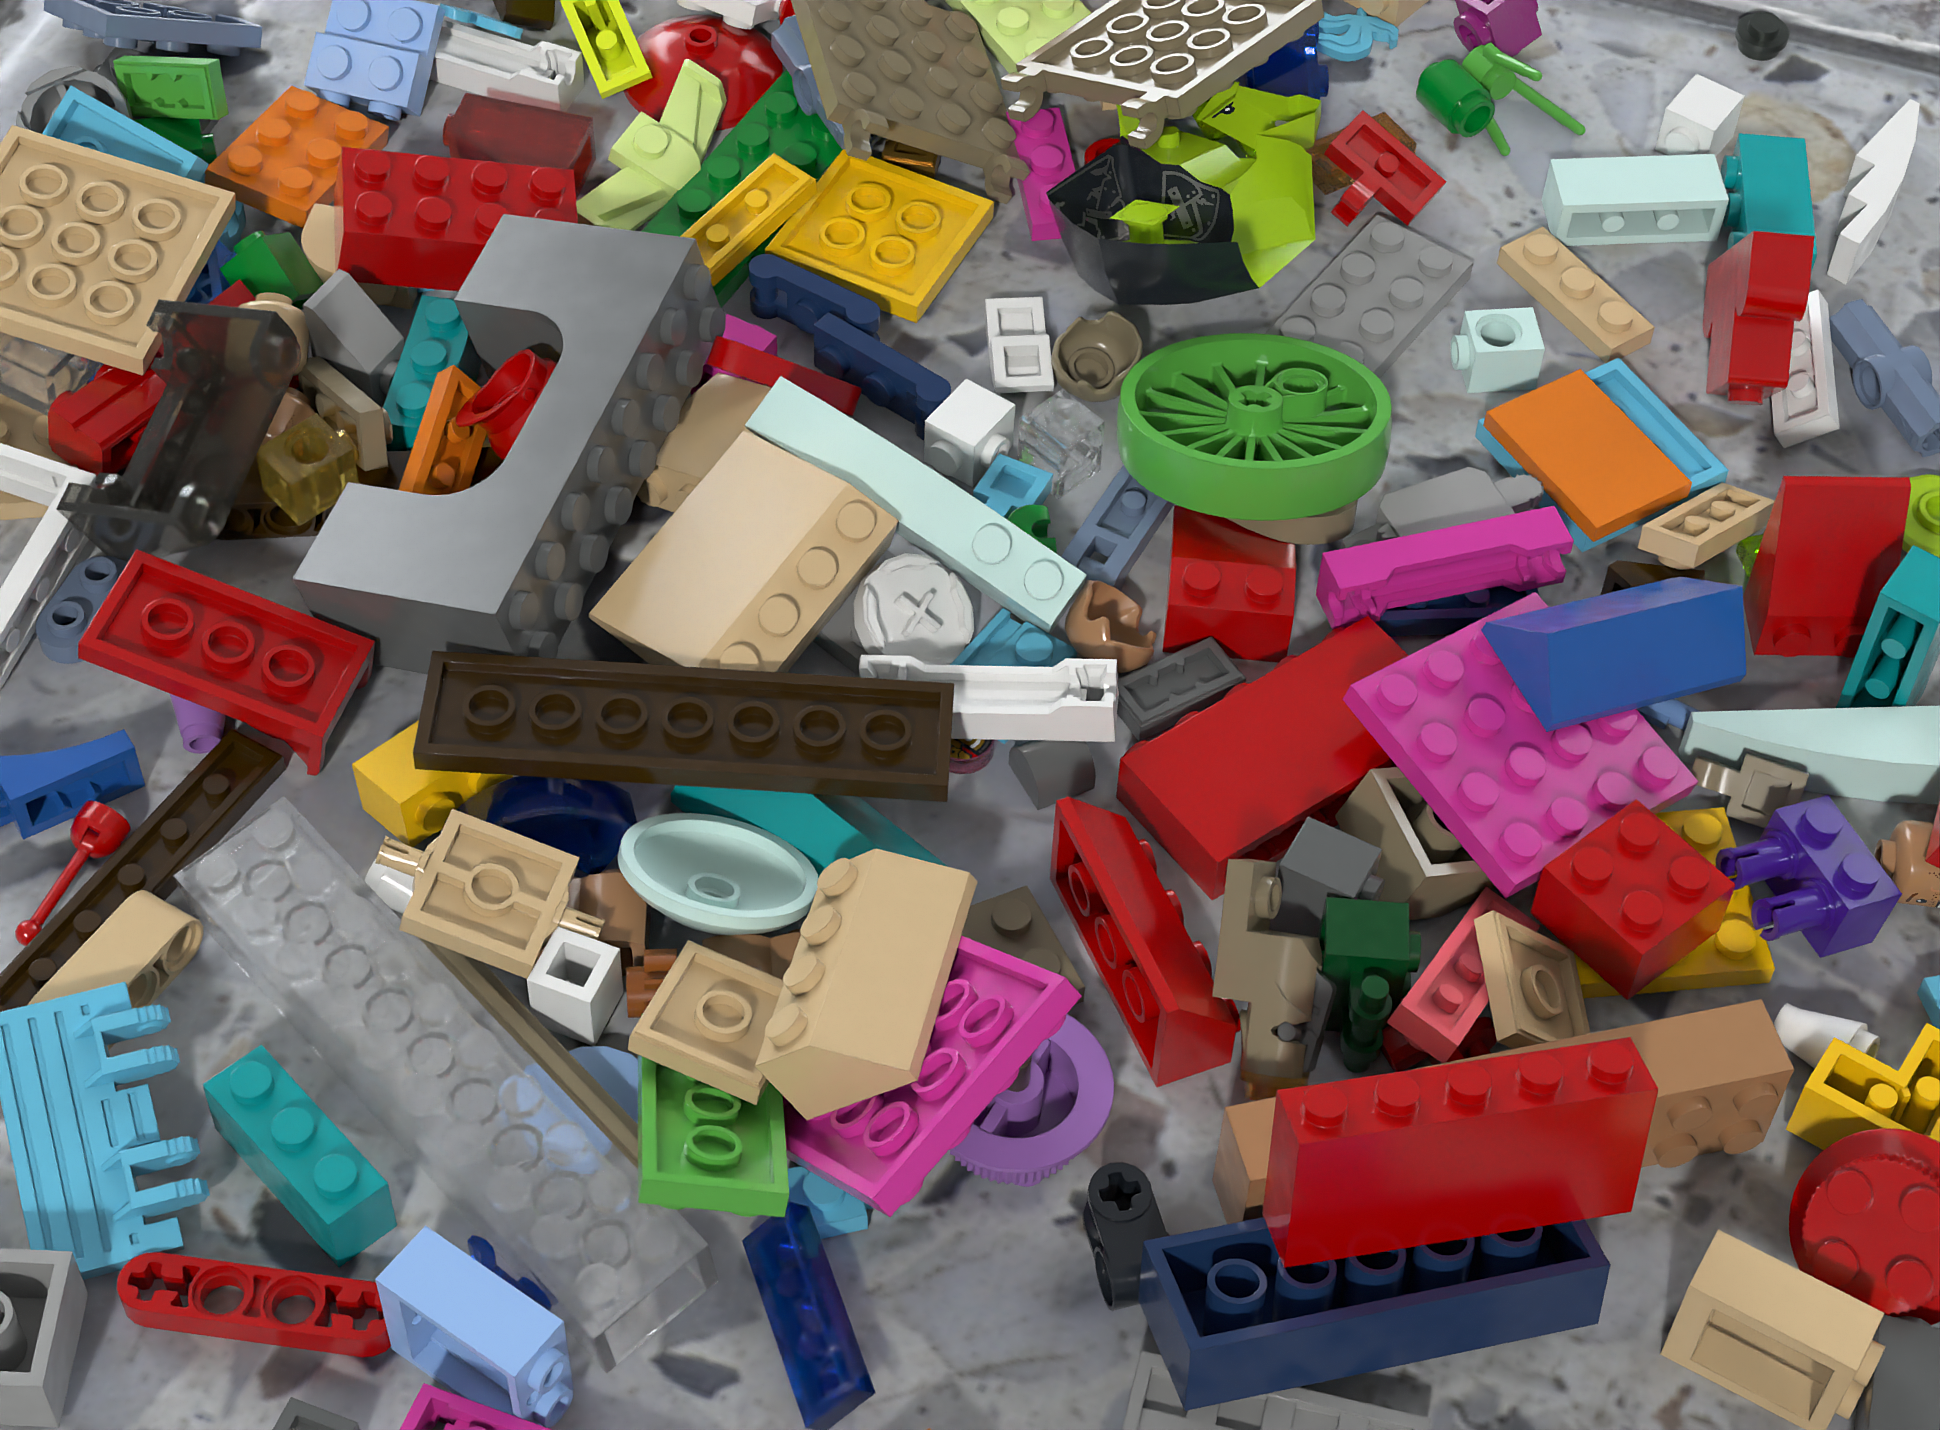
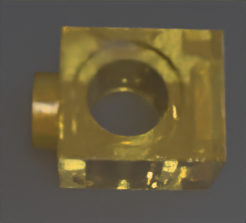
M317 413L255 449L263 490L299 526L336 504L348 482L359 484L355 463L359 460V453L354 442L342 429L334 431Z

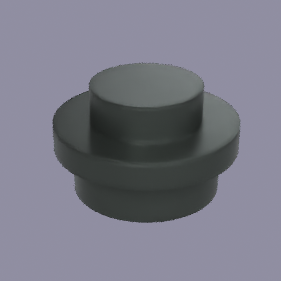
M1757 12L1742 17L1737 23L1735 31L1740 52L1746 57L1758 61H1767L1775 58L1779 51L1786 47L1790 36L1787 25L1777 16L1768 12Z

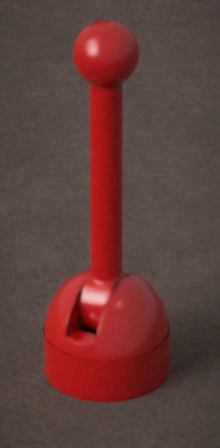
M86 801L70 828L71 840L77 851L31 919L22 921L16 927L15 937L21 945L27 946L42 930V925L88 857L94 859L107 857L122 845L130 833L131 827L128 821L117 811L96 801Z

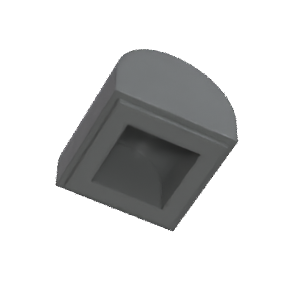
M1030 740L1012 747L1009 751L1008 764L1037 810L1056 804V800L1073 797L1095 788V766L1086 741Z

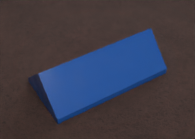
M1679 576L1489 621L1481 629L1546 732L1740 682L1746 675L1743 586Z

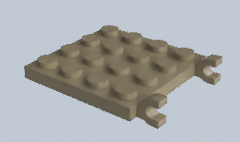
M791 0L827 120L842 124L845 133L844 145L847 155L867 161L872 154L869 144L870 135L881 136L982 168L985 175V190L988 199L1004 204L1009 202L1012 198L1009 188L1010 178L1024 181L1030 172L1025 161L1019 158L1014 143L1016 133L1008 123L1007 109L975 20L963 12H950L929 5L924 0Z
M1110 0L1016 64L1017 72L1009 73L1000 79L1002 89L1020 92L1018 101L1008 108L1010 119L1023 122L1031 119L1039 111L1042 105L1043 92L1045 91L1048 93H1065L1084 97L1086 101L1090 102L1102 101L1121 105L1123 116L1140 119L1138 128L1128 135L1129 145L1148 149L1160 138L1165 118L1182 119L1193 115L1197 111L1198 106L1215 94L1231 88L1236 79L1253 67L1266 63L1270 55L1287 43L1301 38L1305 30L1324 18L1322 0Z

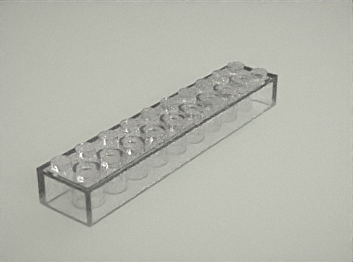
M284 796L173 875L193 917L202 923L203 928L548 1310L564 1321L567 1331L606 1374L719 1281L709 1244L677 1210L667 1209L660 1205L638 1203V1169L418 937L399 930L401 919Z

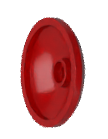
M685 15L661 22L636 39L653 78L623 91L630 104L639 113L642 111L657 122H660L684 60L689 59L722 82L727 102L715 131L733 128L783 74V65L771 48L772 42L755 28L741 29L725 23L723 16Z

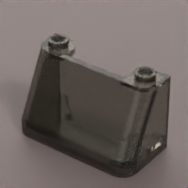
M158 300L146 325L153 332L161 333L164 355L163 358L155 357L150 368L167 385L122 477L118 474L99 472L95 481L96 487L69 482L56 508L58 512L107 556H113L128 563L135 550L138 549L153 556L163 558L207 546L217 538L225 525L230 510L301 361V348L297 337L276 311Z

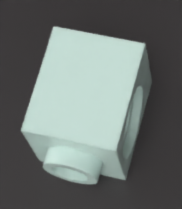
M1533 307L1465 311L1460 335H1453L1451 339L1450 353L1453 369L1462 371L1467 393L1536 389L1545 347Z

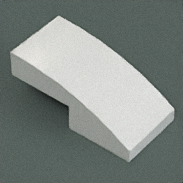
M1043 298L985 299L986 336L995 393L1053 391L1054 380L1049 334H1046Z

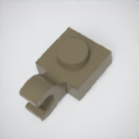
M1746 753L1741 770L1699 755L1695 758L1691 773L1699 781L1697 786L1731 796L1726 810L1727 816L1762 828H1766L1775 809L1800 803L1809 777V773L1750 753Z

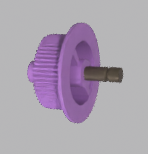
M1066 1014L1065 1022L1059 1031L1038 1046L1019 1068L1018 1076L1013 1084L992 1099L973 1121L967 1137L959 1145L950 1149V1155H954L955 1161H960L961 1166H966L967 1171H973L974 1175H980L982 1179L988 1178L990 1182L996 1180L998 1184L1004 1182L1008 1185L1012 1182L1015 1185L1030 1187L1040 1183L1044 1177L1049 1178L1050 1174H1056L1057 1170H1063V1165H1069V1160L1074 1159V1157L1083 1152L1098 1137L1108 1120L1114 1096L1113 1072L1108 1057L1099 1041L1083 1024Z

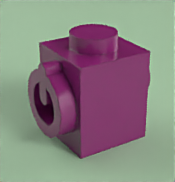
M1455 0L1459 15L1454 18V29L1459 40L1469 52L1481 45L1492 43L1500 51L1513 57L1542 35L1536 14L1538 11L1536 0Z

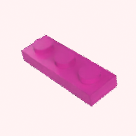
M1060 107L1039 109L1026 122L1010 119L1009 113L1006 112L1008 123L1016 133L1014 144L1019 158L1025 161L1030 172L1024 181L1017 179L1031 240L1062 239L1046 195L1048 190L1076 172Z

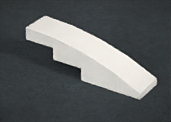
M1912 99L1906 102L1855 157L1843 194L1847 199L1835 233L1839 238L1827 271L1828 276L1845 285L1871 254L1891 217L1916 141L1920 103Z

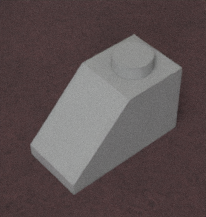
M338 269L303 304L305 320L309 329L312 357L320 356L383 408L405 345L404 337L351 275Z

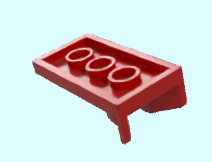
M136 549L78 642V658L245 722L272 738L284 740L307 765V774L316 776L324 764L326 742L355 689L365 687L371 678L375 641Z

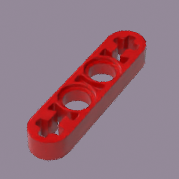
M161 1252L144 1253L134 1257L123 1266L117 1278V1291L126 1316L135 1324L146 1328L355 1357H374L386 1352L391 1347L377 1285L372 1281ZM163 1279L166 1290H156L151 1300H142L139 1289L148 1290L153 1285L154 1280ZM234 1286L244 1292L240 1305L230 1312L215 1314L204 1308L206 1297L216 1288ZM180 1295L188 1296L189 1304L187 1307H183ZM303 1295L315 1302L312 1314L299 1323L287 1324L275 1317L278 1305L291 1296ZM336 1302L339 1314L331 1313L332 1326L327 1327L330 1318L329 1303ZM366 1309H377L379 1319L371 1320L366 1330H356L353 1319H362Z

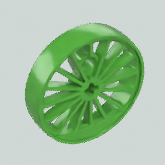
M1229 333L1202 336L1180 341L1154 351L1135 364L1126 375L1121 387L1117 412L1119 455L1126 470L1139 484L1155 495L1178 506L1208 515L1240 520L1273 521L1304 518L1330 512L1354 502L1369 492L1381 478L1390 450L1392 432V406L1389 393L1382 381L1366 366L1344 353L1317 343L1292 337L1257 333ZM1213 388L1217 396L1206 389Z

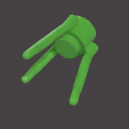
M1492 43L1474 48L1463 60L1461 66L1490 93L1491 98L1494 100L1504 98L1513 89L1577 135L1585 133L1584 125L1516 77L1514 72L1533 81H1540L1542 73L1530 65L1503 53ZM1493 117L1486 126V130L1501 155L1507 156L1510 154V147Z

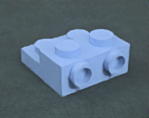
M332 0L325 33L316 32L304 86L315 92L318 97L346 109H349L350 102L368 105L367 112L369 114L388 120L400 121L401 113L420 117L445 10L439 5L416 0Z

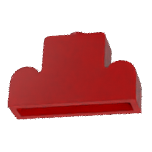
M1752 231L1708 265L1703 312V334L1705 338H1711L1706 385L1707 394L1726 395L1727 402L1732 404L1763 405V399L1787 388L1794 321L1800 322L1803 319L1808 302L1814 236Z

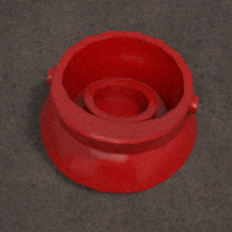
M530 349L517 352L508 358L495 371L488 382L462 406L455 419L456 425L458 427L480 425L487 431L489 443L495 454L502 460L505 459L553 373L557 362L549 358L541 359Z

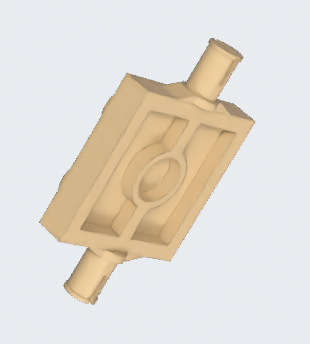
M454 809L451 810L441 834L427 846L425 851L413 848L386 836L376 858V864L387 866L414 877L412 896L403 913L400 931L528 979L542 948L548 943L557 927L598 941L605 923L604 919L601 920L567 907L569 901L568 888L575 874L579 857Z

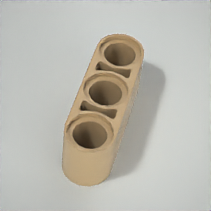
M145 890L137 891L129 896L40 989L28 1005L126 982L132 1009L150 1006L196 955L204 934L203 925L198 919ZM114 1044L108 1045V1049L110 1050Z

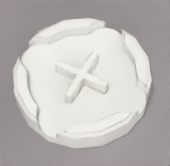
M904 553L875 566L860 582L853 603L855 629L865 651L869 655L912 656L925 665H950L964 650L965 646L970 643L974 632L973 605L964 584L953 572L948 574L943 568L936 565L940 563L939 561L927 555Z

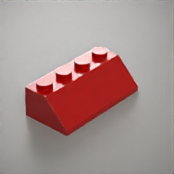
M1065 797L1056 800L1050 880L1156 1088L1230 1063L1235 1036L1241 1030L1237 1007L1233 999L1213 997L1214 981L1212 979V966L1208 953L1200 941L1192 942L1184 927V914L1180 901L1172 889L1164 890L1157 877L1156 860L1149 843L1145 839H1137L1126 817L1071 797Z

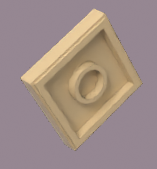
M1494 910L1474 919L1497 1042L1516 1049L1590 1034L1575 956L1571 949Z
M688 940L630 1034L627 1050L757 1105L769 1081L755 1067L766 1035V1025L774 1013L780 996L783 980Z

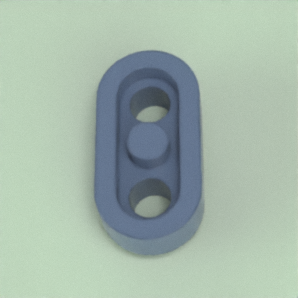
M95 556L80 562L71 571L36 621V633L41 649L46 657L63 664L84 661L78 658V642L127 565L124 561L113 556ZM67 622H73V623L68 624V625H63L64 623H67Z

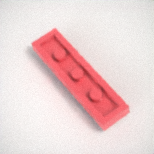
M1487 886L1387 1021L1389 1025L1402 1033L1405 1040L1411 1046L1422 1052L1429 1053L1441 1063H1446L1489 1002L1474 919L1494 910L1535 932L1540 927L1538 923Z

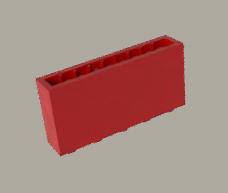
M1369 616L1364 617L1347 628L1338 627L1328 633L1321 643L1298 656L1293 654L1285 657L1271 672L1250 684H1238L1219 702L1201 712L1193 711L1186 714L1172 729L1151 741L1142 740L1134 744L1120 758L1116 798L1213 901L1225 892L1228 859L1279 861L1284 858L1307 817L1331 827L1337 826L1336 813L1370 769L1397 767L1342 699L1351 684L1409 655Z
M1631 1037L1277 1090L1262 1214L1283 1267L1631 1212L1658 1087Z

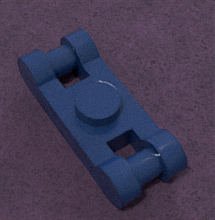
M761 254L751 259L749 263V281L754 287L750 291V310L756 317L761 319L778 317L798 326L804 332L814 334V324L829 312L880 341V337L876 333L880 328V308L872 300L775 255Z

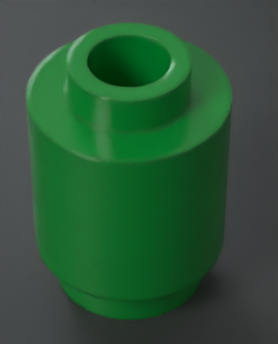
M1446 59L1432 63L1419 77L1416 89L1418 102L1451 133L1461 134L1463 137H1472L1480 133L1490 123L1495 112L1490 93L1457 61Z

